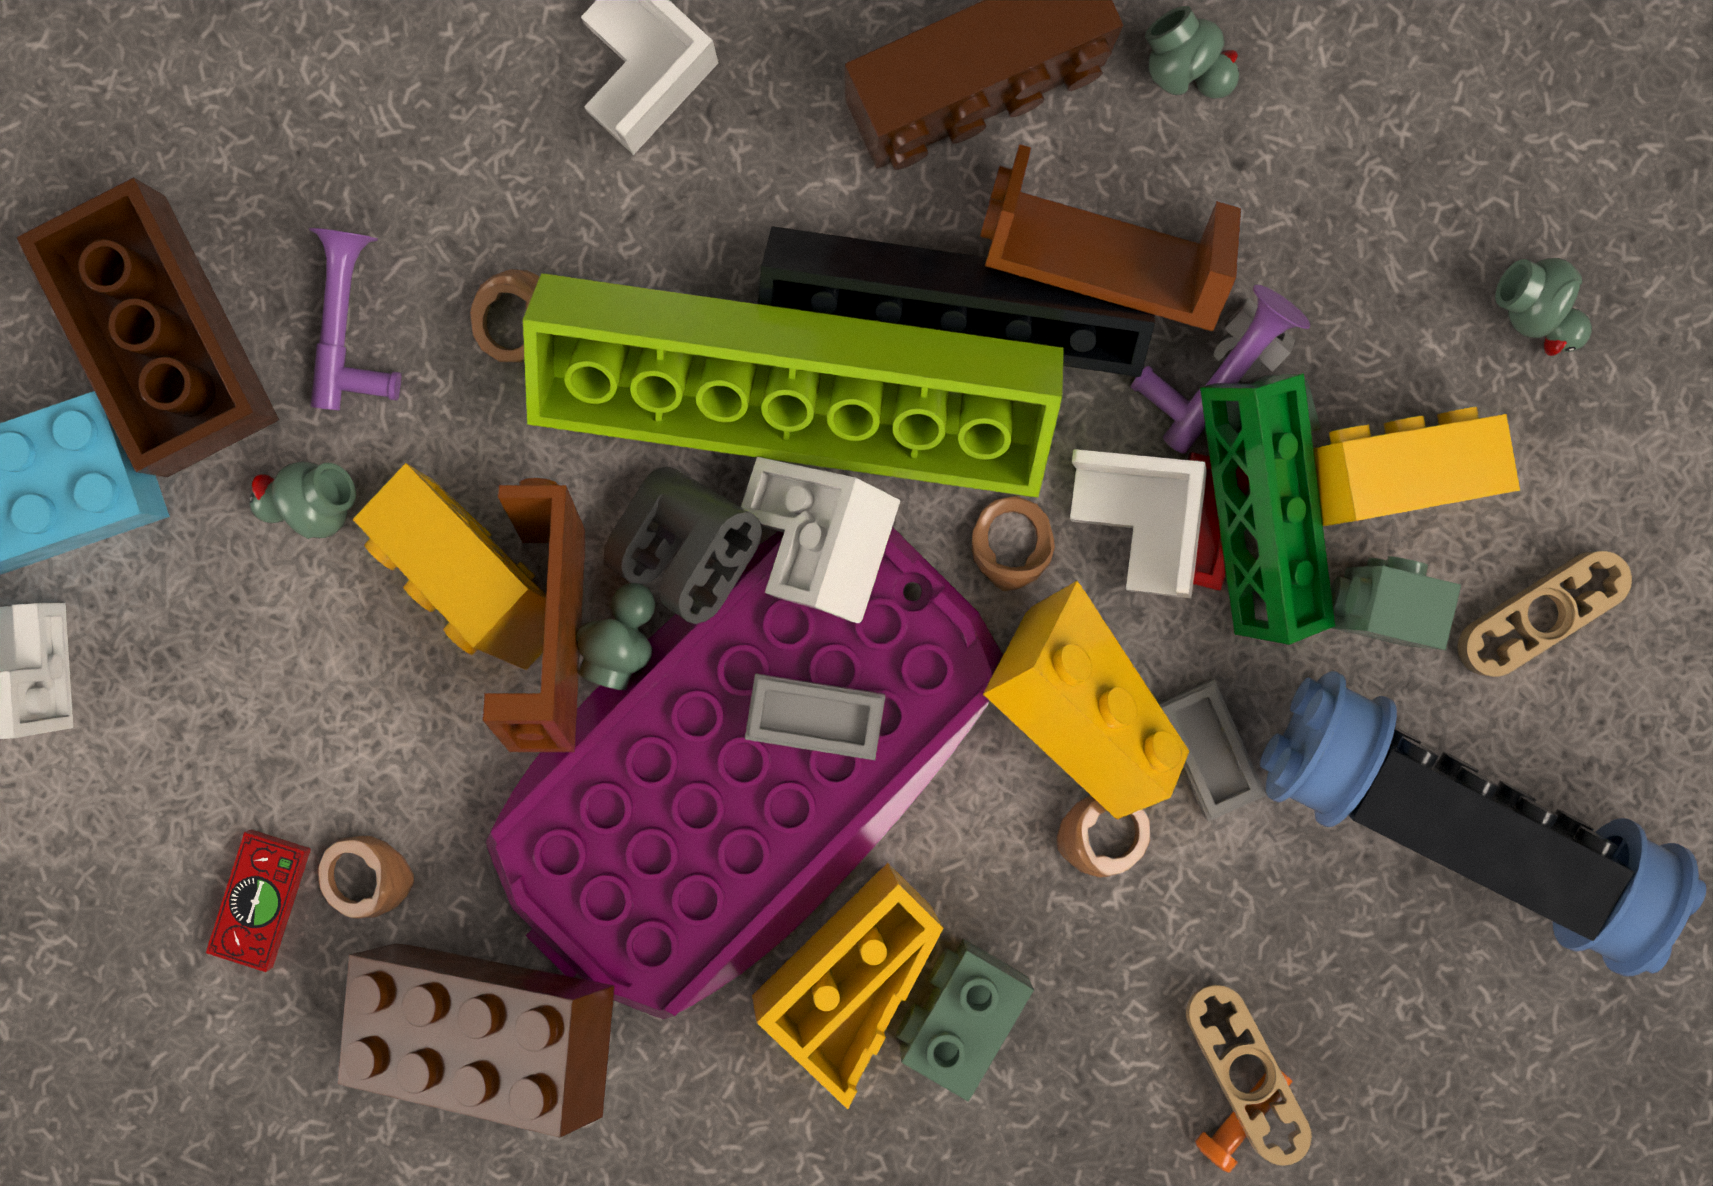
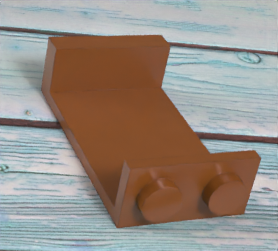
M1019 144L1012 168L999 166L980 237L992 240L985 266L1212 332L1214 331L1236 280L1241 208L1216 201L1200 243H1196L1021 192L1031 147Z
M528 478L520 481L519 485H499L498 498L522 543H549L541 692L485 693L483 722L509 752H575L580 659L576 633L582 621L585 528L566 485H559L555 481L545 478Z

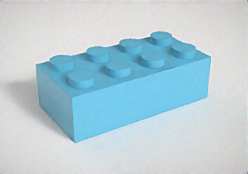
M95 391L0 423V575L170 517L156 475L138 473L134 470Z

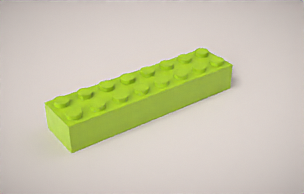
M543 273L540 275L523 317L527 425L1039 498L1062 400L1063 348Z

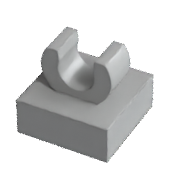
M1250 298L1230 317L1224 328L1229 334L1220 340L1214 351L1213 356L1218 361L1237 345L1252 323L1258 306ZM1287 331L1277 336L1262 351L1240 380L1243 383L1252 380L1258 374L1262 363L1273 372L1291 353L1296 339Z

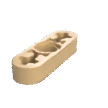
M1608 551L1579 554L1470 623L1462 631L1458 640L1460 660L1467 669L1479 675L1499 677L1511 673L1621 603L1628 595L1632 584V575L1628 564L1617 554ZM1590 566L1593 569L1608 570L1610 576L1603 581L1605 593L1602 591H1586L1573 598L1565 590L1578 589L1589 582L1592 578L1589 570ZM1561 582L1564 583L1565 589L1560 586ZM1542 595L1551 598L1558 609V619L1555 625L1545 632L1536 630L1528 619L1530 604L1534 599ZM1577 604L1581 607V610H1580L1579 612H1578ZM1509 615L1511 616L1512 624L1506 620ZM1515 629L1522 637L1528 640L1526 646H1524L1523 639L1511 638L1500 645L1497 649L1498 656L1500 657L1498 662L1494 659H1480L1477 653L1485 646L1481 638L1484 633L1490 637H1500Z
M1209 985L1200 988L1191 996L1187 1004V1022L1250 1144L1261 1157L1270 1163L1285 1166L1300 1161L1306 1155L1311 1145L1312 1136L1309 1123L1243 999L1234 990L1225 986ZM1213 996L1217 1003L1224 1004L1229 1002L1231 1004L1233 1012L1225 1018L1233 1036L1239 1037L1246 1030L1251 1040L1248 1043L1230 1046L1219 1058L1213 1046L1226 1043L1222 1034L1216 1026H1203L1200 1021V1016L1207 1012V1006L1204 1001ZM1244 1054H1252L1258 1057L1263 1063L1266 1072L1262 1086L1256 1091L1249 1093L1237 1090L1232 1084L1229 1075L1232 1062ZM1276 1090H1278L1282 1100L1269 1103V1105L1281 1122L1285 1124L1293 1122L1296 1129L1288 1135L1291 1146L1284 1151L1274 1143L1264 1144L1262 1137L1270 1132V1126L1263 1112L1257 1109L1249 1117L1245 1110V1105L1262 1103L1269 1099Z

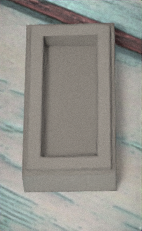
M756 673L745 740L875 760L885 694Z
M1215 680L1205 681L1158 703L1189 749L1183 771L1207 821H1211L1266 796Z

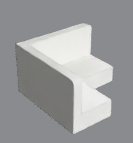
M596 0L581 16V19L625 63L584 107L588 114L634 155L718 64L713 40L670 0Z
M1074 449L1072 464L1076 468L1070 520L1072 522L1133 528L1126 583L1127 591L1192 598L1207 475L1205 462Z
M757 457L741 507L754 514L760 521L761 527L784 532L765 593L786 601L822 610L847 621L860 623L863 619L901 500L855 477Z
M33 603L0 607V739L19 738L73 728L65 603Z

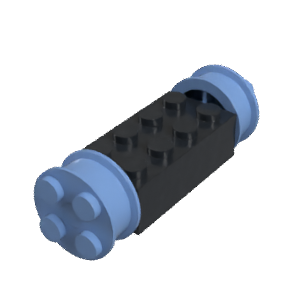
M1336 671L1326 673L1318 681L1308 677L1301 683L1290 706V711L1294 715L1283 736L1276 733L1268 742L1261 756L1260 767L1268 771L1266 793L1271 800L1282 802L1291 798L1313 809L1316 821L1325 827H1333L1349 815L1353 821L1553 921L1554 935L1560 945L1572 951L1591 949L1601 954L1606 966L1621 976L1629 977L1645 971L1649 973L1660 971L1667 963L1672 951V945L1681 934L1689 916L1699 909L1706 895V884L1699 879L1697 861L1689 849L1676 843H1667L1659 846L1647 839L1643 828L1638 823L1626 818L1613 820L1596 832H1593L1594 828L1559 809L1553 813L1536 803L1534 797L1500 780L1497 785L1478 774V769L1451 754L1443 752L1437 761L1439 755L1420 745L1421 741L1416 737L1395 727L1397 709L1392 699L1379 696L1370 700L1346 688L1345 677Z

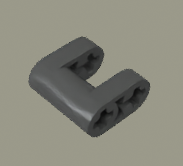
M662 467L650 473L641 484L606 542L604 559L606 565L614 573L629 583L644 585L655 580L662 573L682 540L685 541L664 574L660 584V597L662 603L669 610L685 621L697 624L713 617L722 607L755 554L761 541L762 528L758 518L751 512L679 470L671 467ZM651 521L659 525L655 532L648 528ZM639 547L642 550L640 555L635 559L632 557V554L636 550V548ZM709 558L715 560L712 567L706 565ZM695 584L698 585L693 595H689L690 590L693 588V586Z

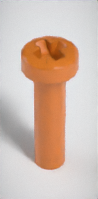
M1282 1072L1287 1084L1290 1086L1293 1081ZM1266 1073L1250 1090V1092L1256 1091L1262 1086L1265 1080ZM1276 1090L1269 1099L1262 1103L1245 1105V1110L1249 1117L1257 1109L1262 1111L1265 1116L1271 1108L1269 1103L1276 1102L1281 1096L1278 1090ZM1233 1111L1211 1138L1205 1132H1202L1196 1139L1195 1144L1218 1168L1230 1173L1238 1164L1231 1155L1247 1136Z

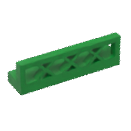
M1281 374L1252 384L1214 383L1200 387L1234 634L1290 645L1335 627L1304 374ZM1226 401H1238L1242 426L1239 434L1229 424ZM1238 465L1249 477L1251 493L1248 498L1237 486L1235 470ZM1246 528L1257 540L1259 551L1257 560L1246 548L1244 538ZM1254 590L1266 603L1268 621L1255 618L1252 596Z

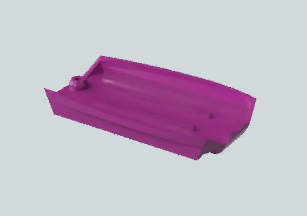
M893 526L863 619L860 623L847 621L822 610L786 601L765 593L784 532L778 531L758 546L722 607L713 617L705 622L694 624L685 621L675 614L648 638L653 647L652 658L645 668L632 674L627 690H618L599 685L577 708L575 752H540L529 766L501 810L485 843L512 909L532 928L525 936L566 976L574 977L578 974L585 980L615 985L614 1001L661 1019L674 1017L679 1012L716 992L746 971L784 940L836 889L922 793L981 716L990 702L983 693L1003 653L979 612ZM910 582L918 584L921 588V595L915 601H909L903 595L905 585ZM759 673L884 693L885 701L875 760L745 740L755 674Z

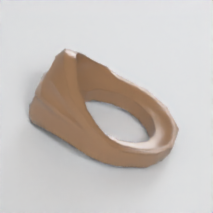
M509 269L493 275L480 285L472 303L470 314L473 336L481 350L499 362H524V344L516 349L504 348L497 344L489 334L487 314L491 304L499 300L502 293H513L525 300L527 310L540 278L528 270Z
M1018 496L994 500L981 511L972 531L971 550L973 560L980 571L1002 591L1020 589L1037 580L1049 566L1055 549L1054 537L1048 516L1036 503ZM1015 512L1024 515L1032 522L1036 530V544L1034 552L1026 558L1024 566L1011 568L996 562V555L989 547L988 531L990 524L996 517L1004 513Z
M1089 795L1077 802L1061 820L1056 837L1058 851L1063 858L1085 874L1101 878L1123 873L1144 856L1150 843V820L1143 809L1130 814L1135 826V837L1129 850L1121 856L1113 858L1105 855H1095L1089 845L1088 829L1095 825L1099 815L1107 810Z
M354 836L339 839L325 850L318 866L320 890L327 903L344 916L355 919L378 917L393 910L407 897L414 884V874L404 856L387 842L373 836ZM353 853L365 860L368 867L376 870L377 886L373 896L364 898L361 901H355L345 897L338 890L334 880V868L342 854Z

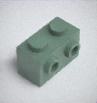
M1388 556L1387 560L1368 558L1367 566L1346 567L1344 578L1338 576L1331 586L1336 626L1332 627V629L1402 646L1446 650L1461 584L1426 576L1429 565L1422 562Z
M963 939L956 952L948 948L942 952L928 979V982L933 984L935 988L923 1007L914 1003L909 1008L898 1028L896 1037L903 1041L900 1046L901 1063L969 1102L1033 993L1034 988L1028 976Z

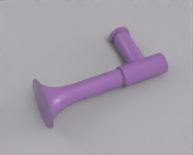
M309 228L310 231L318 235L326 255V285L320 342L317 343L311 407L340 410L342 391L389 397L390 400L397 401L402 378L400 372L385 373L344 367L346 356L344 344L354 265L361 250L368 243L378 241V239L342 231Z
M1254 285L1253 291L1258 297V308L1254 319L1243 337L1205 386L1214 383L1237 384L1262 351L1277 336L1294 327L1309 329V320L1296 306L1280 294L1265 286ZM1146 366L1142 371L1141 377H1136L1130 388L1135 392L1139 391L1174 420V423L1164 434L1163 439L1174 450L1186 453L1206 428L1200 389L1189 401L1153 372L1154 369Z

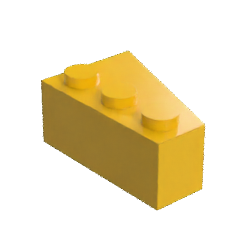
M1470 407L1437 414L1438 426L1426 427L1424 416H1416L1383 423L1384 435L1371 437L1369 425L1329 432L1331 444L1313 449L1323 526L1520 491L1507 414L1479 418L1477 407Z
M405 463L352 519L370 538L364 544L365 548L388 569L395 570L396 567L399 568L409 579L403 586L404 590L423 608L430 612H434L437 609L447 619L449 623L443 630L463 651L473 655L477 650H480L527 670L543 653L546 594L532 581L535 575L522 562L517 565L490 538L492 534L437 482Z
M1077 580L1033 605L1025 613L983 695L1114 818L1120 819L1171 798L1189 754V749Z
M887 863L752 995L757 1024L847 1109H849L857 1093L856 1085L873 1054H878L886 1038L884 1032L901 1000L906 1001L944 929L932 906Z

